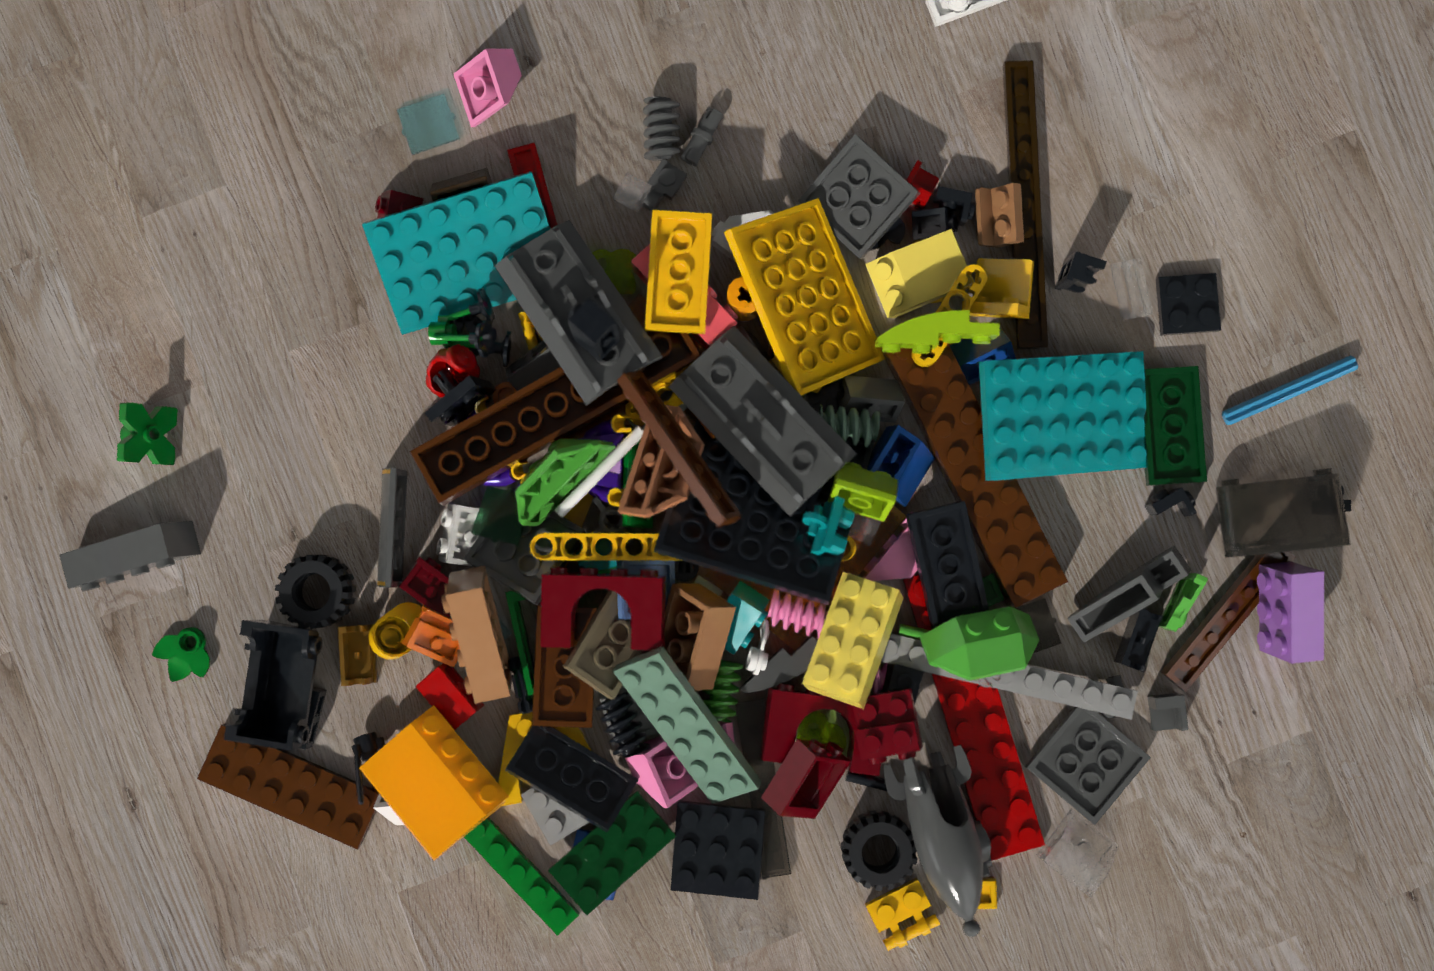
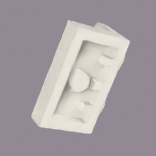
M448 504L441 517V525L444 526L442 538H439L436 547V553L439 555L438 560L445 563L471 566L463 558L487 526L490 510Z

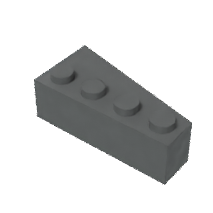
M193 521L159 523L72 550L59 556L68 589L81 587V591L84 592L99 588V583L106 581L107 584L125 580L124 576L131 574L133 577L149 573V569L153 567L160 569L175 565V561L200 555L201 551Z

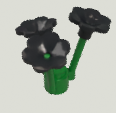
M484 288L478 289L477 303L469 305L467 309L449 315H439L438 322L429 323L428 336L431 345H443V347L459 344L467 348L477 349L481 357H488L489 354L493 353L501 354L503 367L508 366L511 350V331H507L502 343L495 342L497 332L495 328H492L495 315L492 310L491 301L486 295ZM482 313L486 318L482 323L477 324L475 332H471L469 335H458L456 325L450 324V321L470 314L475 316Z

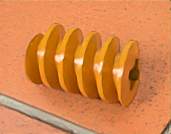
M740 276L734 279L727 290V305L738 316L736 320L750 321L756 318L758 313L743 277ZM740 296H743L745 299L750 297V302L748 303L746 300L740 301Z

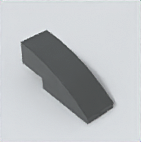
M810 635L790 655L781 647L768 659L765 671L760 670L758 675H752L740 689L744 693L761 691L799 676L807 670L817 640Z

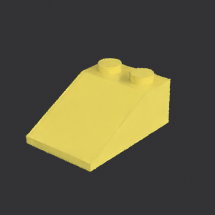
M952 229L890 252L865 264L887 318L900 317L946 296L960 272L968 266ZM965 274L969 279L964 287L975 283L972 275Z

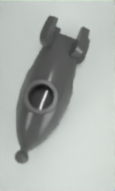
M961 745L953 747L956 757V767L954 769L949 764L945 765L940 751L930 754L933 769H929L932 790L924 771L918 772L914 757L903 760L906 774L903 783L897 781L891 764L885 765L884 779L888 794L897 801L906 799L913 840L928 881L952 912L964 920V934L969 937H975L980 932V925L974 920V914H976L982 892L983 863L990 857L991 845L985 829L973 821L969 806L960 788V785L966 783L971 776V767Z

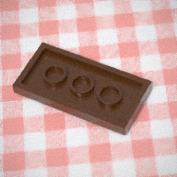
M538 606L532 726L593 728L594 688L563 667L576 644L571 648L540 647L541 606ZM577 607L576 644L598 608Z

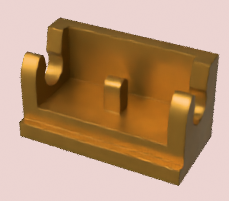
M374 624L338 627L341 686L366 685L377 682L376 653L369 644L368 636Z

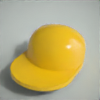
M412 602L401 603L374 623L368 635L369 644L379 657L387 660L397 659L412 650L402 644V641L415 618L419 617L422 612L421 606Z

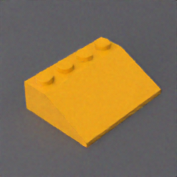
M434 705L406 726L359 768L434 861L504 805L509 797Z

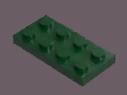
M1199 366L1144 369L1146 411L1144 415L1145 450L1147 453L1145 468L1146 486L1207 482Z
M637 790L626 800L607 833L596 826L553 864L548 871L581 910L588 915L670 843L677 834Z

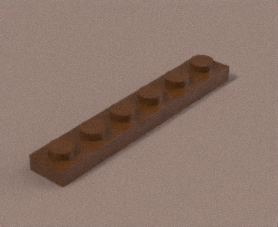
M643 372L623 373L617 382L623 389L624 396L632 402L639 412L640 419L648 425L656 437L657 444L668 454L672 460L673 467L681 473L688 483L691 493L699 499L709 519L717 527L737 521L742 516Z
M1270 538L1163 668L1161 673L1180 690L1187 692L1258 605L1259 588L1257 576L1259 574V565L1293 562L1296 556L1280 541Z

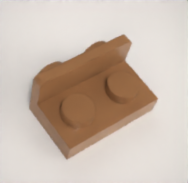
M1010 183L992 189L976 188L975 206L978 244L980 246L1000 248L1024 242L1021 184Z

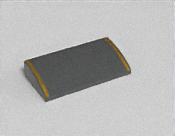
M398 468L382 469L377 587H399L403 582L408 471Z

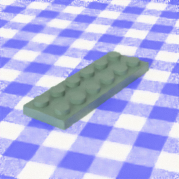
M663 646L616 665L613 673L712 804L759 789L762 782Z

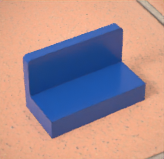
M1001 328L999 329V336L991 340L990 344H974L972 339H961L960 343L949 345L969 385L980 380L979 361L1016 359L1012 342Z

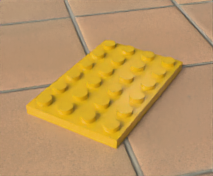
M819 198L730 228L724 232L783 376L800 395H804L885 360L881 347H875L876 335Z

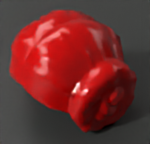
M459 344L453 345L449 348L438 350L429 361L425 381L431 392L441 398L445 394L437 383L433 381V377L436 374L441 377L438 373L439 371L448 368L459 384L469 375L479 378L480 367L477 364L474 353L469 348Z

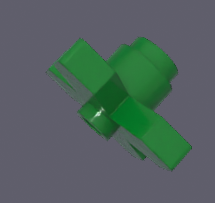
M120 403L119 421L124 426L120 431L121 441L117 444V461L139 463L147 454L152 464L174 465L176 448L164 435L177 425V408L156 406L148 414L143 404Z

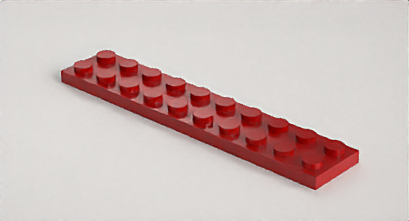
M919 575L903 579L917 627L932 630ZM931 673L953 747L961 745L971 767L970 779L964 784L975 821L980 820L990 839L991 861L1044 846L1045 842L998 689Z

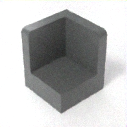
M1170 693L1147 696L1152 730H1188L1184 695Z

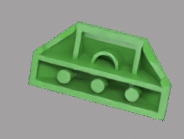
M559 439L553 442L543 458L534 462L529 467V472L522 478L515 491L518 517L521 525L539 526L616 447L614 443L583 439Z
M1009 606L954 617L921 635L920 641L929 665L939 666L949 673L970 681L1024 670L1037 647L1039 637L1030 615Z

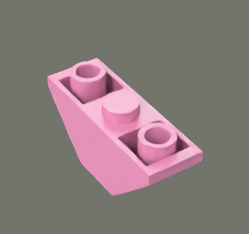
M906 518L900 524L904 528L898 536L892 534L882 545L885 549L883 554L879 558L873 556L863 568L867 572L863 578L871 581L911 578L916 573L918 568Z

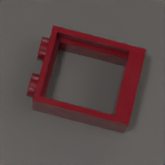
M797 739L761 798L779 816L815 819L851 761L843 754L844 750L834 742L823 743L816 739Z

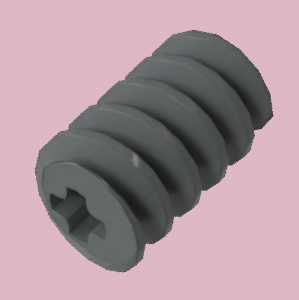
M654 96L644 98V103L648 104L643 109L644 114L648 116L643 121V124L648 127L644 130V136L648 139L644 142V148L649 150L644 154V158L652 161L669 160L672 158V155L680 153L679 148L672 146V143L680 141V137L672 135V132L680 130L679 125L672 124V120L680 118V114L672 112V109L679 107L680 103L672 101V99L667 97Z

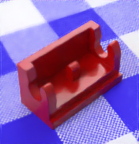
M444 663L415 686L429 704L437 708L454 730L485 706L483 702L475 704L472 693L467 694L464 679L453 667Z

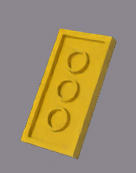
M652 210L645 331L705 334L712 213Z

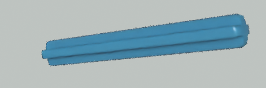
M1347 356L1226 409L1221 413L1226 425H1232L1358 369V363L1354 356Z

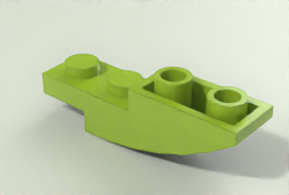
M970 310L936 312L916 317L889 329L876 339L875 347H882V352L898 353L900 348H910L912 353L929 354L930 349H935L939 345V338H943L942 342L960 343L961 339H972L974 344H990L991 340L999 336L1000 323L969 322Z

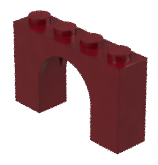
M550 567V572L542 574L540 647L571 648L576 644L577 605L587 591L597 588L609 589L618 593L628 604L631 612V650H654L665 646L666 575H658V570L641 569L640 574H628V569L612 568L610 573H598V568L586 567L580 568V573L568 572V567Z
M782 683L777 685V688H769L759 758L763 761L783 763L795 743L797 730L802 720L816 710L831 709L837 711L845 719L849 729L847 758L851 762L846 770L851 773L880 775L881 763L869 764V759L861 760L855 732L857 725L853 705L809 691L807 688L806 692L794 691L795 685Z

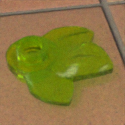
M622 248L613 252L605 249H598L592 252L597 261L600 258L606 260L607 266L603 270L620 294L635 293L636 283L631 272L633 269L631 260L637 256L635 253Z
M816 710L807 715L798 727L796 740L816 739L823 743L831 741L838 744L842 749L846 748L847 741L841 727L828 722L827 717L820 711ZM812 722H815L819 725V727L817 729H811L808 725Z

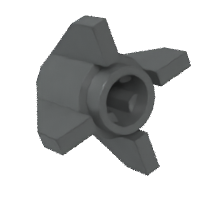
M597 496L592 499L601 511L598 520L600 527L593 533H628L626 527L622 526V514L618 512L619 507L607 506ZM610 514L613 516L617 514L620 517L617 524L610 523ZM632 538L627 541L629 546L634 543Z

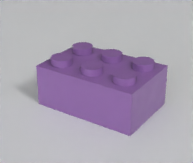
M1294 562L1260 564L1257 576L1259 588V603L1257 605L1259 632L1257 642L1259 651L1291 664L1324 660V571Z

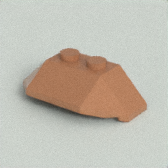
M665 405L701 456L704 444L682 409L678 406ZM645 425L618 512L619 514L648 518L687 500L690 489L681 473L673 467L672 460L668 454L657 444L656 437L648 425Z

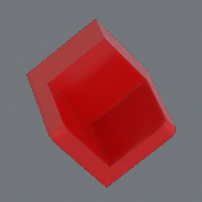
M917 160L906 180L920 192V195L912 204L923 209L939 182V178L920 168L923 162Z

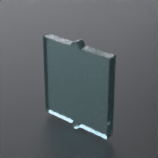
M445 94L397 109L403 127L401 133L406 136L412 155L460 139L454 123L455 115L450 111Z

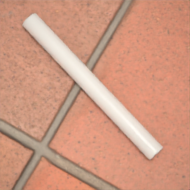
M637 425L554 509L555 512L563 518L641 439L644 430Z

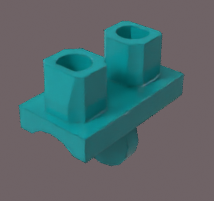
M836 496L833 502L824 503V507L816 505L814 512L804 513L802 521L809 526L807 534L815 536L811 553L821 555L824 552L839 555L845 551L848 540L846 537L836 534L837 526L844 529L849 528L855 516V512L843 506L845 499Z

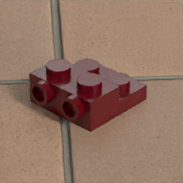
M911 688L871 694L867 699L864 709L853 706L857 725L855 732L861 760L869 759V764H879L886 762V756L898 755L899 760L916 757V751H920L923 748Z

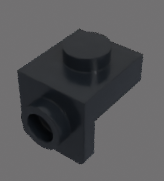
M1183 487L1175 488L1169 492L1163 489L1150 496L1152 502L1145 505L1150 516L1158 515L1176 504L1184 517L1197 513L1193 507L1196 505L1193 496L1189 491H1184Z

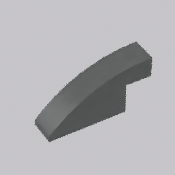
M1174 545L1105 589L1067 619L1085 643L1159 600L1163 590L1187 577L1191 568Z

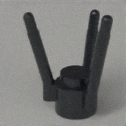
M376 732L354 738V745L351 746L355 760L358 804L360 805L364 803L362 771L359 769L362 765L361 758L362 761H367L386 745L384 737L377 738Z

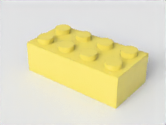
M846 572L842 573L802 682L809 691L861 709L865 708L903 601L900 590Z

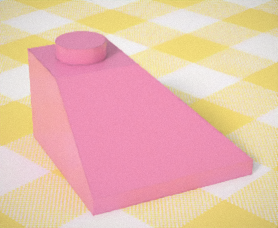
M486 48L454 73L471 127L478 126L510 102L522 76L513 49Z
M661 736L644 742L650 744L651 747L649 749L625 758L632 776L638 779L637 784L663 808L670 807L698 787L697 783Z

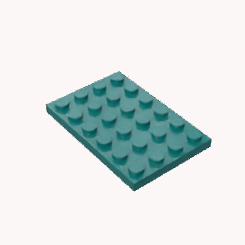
M532 171L362 223L402 335L429 327L430 322H438L439 315H449L469 308V305L478 302L477 292L479 288H484L492 307L516 300L495 265L507 255L550 230Z
M1144 351L979 361L985 481L1146 468Z

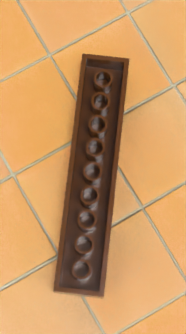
M644 320V321L640 322V324H641V326L643 327V329L645 330V320ZM646 331L663 358L638 371H642L649 383L654 386L692 364L700 354L688 333ZM560 367L409 452L438 503L444 506L510 469L517 462L530 458L549 447L553 442L571 435L626 404L629 400L624 396L623 389L618 383L586 406Z
M949 344L946 345L937 361L928 367H921L913 361L912 349L900 348L898 353L883 352L885 361L894 379L898 380L903 397L935 457L956 502L962 500L966 503L972 534L991 572L994 574L1008 606L1017 608L1067 583L1068 581L1017 479L985 481L982 410ZM930 353L921 354L920 358L923 360H925L927 357L933 358V356Z

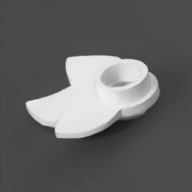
M764 620L763 628H760L758 647H751L748 653L746 670L752 672L753 675H758L760 670L765 671L769 655L764 653V647L770 634L768 620Z

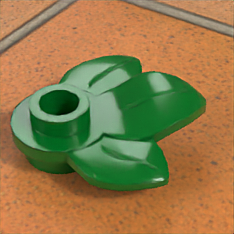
M195 627L185 628L178 635L164 636L156 644L152 652V656L156 658L169 659L168 673L172 682L186 678L191 672L199 677H204L210 667V656L205 650L206 637L200 629ZM190 636H193L196 639V644L194 647H191L188 644V639Z

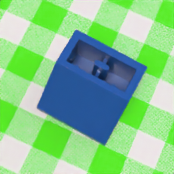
M900 425L886 427L872 450L867 470L872 472L883 471L892 478L898 479L896 502L906 507L935 457L922 440Z

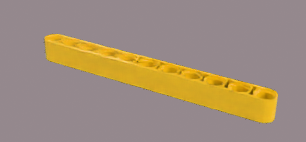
M541 533L536 535L530 543L531 553L540 560L683 561L654 552L659 533ZM850 536L847 539V551L842 556L841 561L849 560L855 554L856 545ZM540 538H548L552 542V551L548 555H540L535 549V544ZM570 538H578L582 542L583 548L578 555H570L565 550V543ZM601 538H607L612 543V551L608 555H600L595 549L596 542ZM631 538H636L642 543L641 552L634 556L628 554L625 548L627 541Z

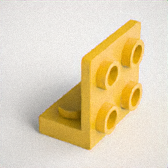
M977 259L976 265L981 266L985 270L987 280L969 309L970 315L974 317L1029 319L1034 261L1030 259ZM976 274V275H975V283H978V284H979L980 282L977 281V279H976L977 276H978V274ZM962 301V310H963L964 307H965V302H964V301Z

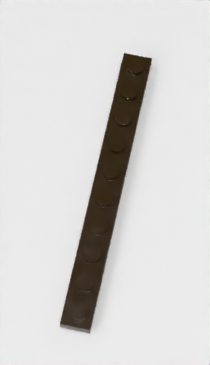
M1033 60L1004 61L1003 84L1009 184H1021L1024 242L1012 244V258L1034 261L1029 319L1016 318L1017 349L1047 348L1048 330Z

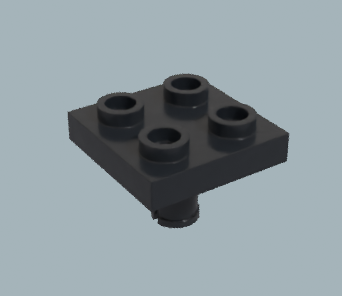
M445 368L438 372L441 377L437 374L433 377V381L437 383L445 396L427 410L425 415L432 423L454 427L468 418V414L475 409L477 401L489 397L485 403L487 404L491 400L490 395L496 389L490 381L470 375L458 384L450 370Z

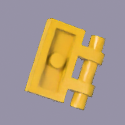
M917 878L865 903L878 932L880 933L890 928L893 934L883 940L888 951L897 946L902 948L908 945L907 941L921 934L925 936L931 933L930 929L940 925L936 914L924 919L921 911L931 907V904ZM913 916L916 923L901 931L897 923Z

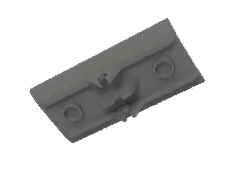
M570 220L556 225L507 255L495 265L497 271L586 406L602 395L603 392L618 384L617 380L623 373L637 372L643 367L663 358ZM588 298L593 300L617 321L620 342L601 362L573 339L568 322L571 310L578 303L581 302L583 304Z
M735 326L716 340L669 386L676 396L790 517L839 469L857 455Z

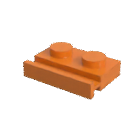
M423 605L421 607L422 612L419 617L415 618L402 644L454 668L458 661L457 650L460 647L458 640L453 641L449 624L452 622V618Z

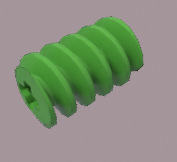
M721 660L713 689L702 690L703 693L710 696L709 699L702 701L717 721L732 722L727 717L736 716V711L729 706L737 704L738 699L730 694L739 692L740 688L732 684V682L741 681V676L734 672L735 670L743 669V664Z

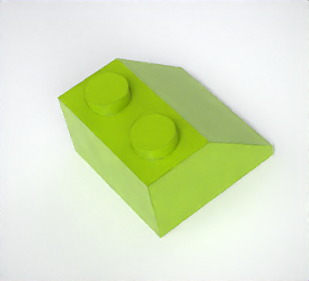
M848 462L835 473L827 502H833L836 496L845 499L843 506L856 514L884 522L897 498L898 479L892 478L886 472L868 471L862 469L856 463Z

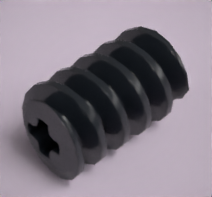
M628 692L617 695L615 699H607L596 707L597 711H606V714L600 718V721L611 723L604 730L605 733L615 734L608 741L609 744H619L613 755H623L624 758L637 755L651 747L648 743H641L647 737L646 733L636 732L642 727V722L632 721L638 715L637 710H628L634 704L633 699H623Z

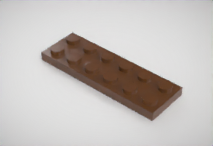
M226 724L220 726L197 777L198 780L350 847L360 848L376 812L373 807L379 795L377 790L363 785L364 803L360 805L358 804L356 781L283 749L224 740Z

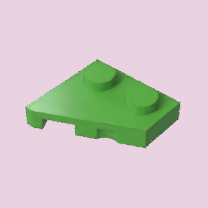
M1189 573L1187 577L1178 581L1162 616L1164 617L1159 627L1174 632L1181 628L1186 622L1188 612L1207 583L1208 578L1198 573Z

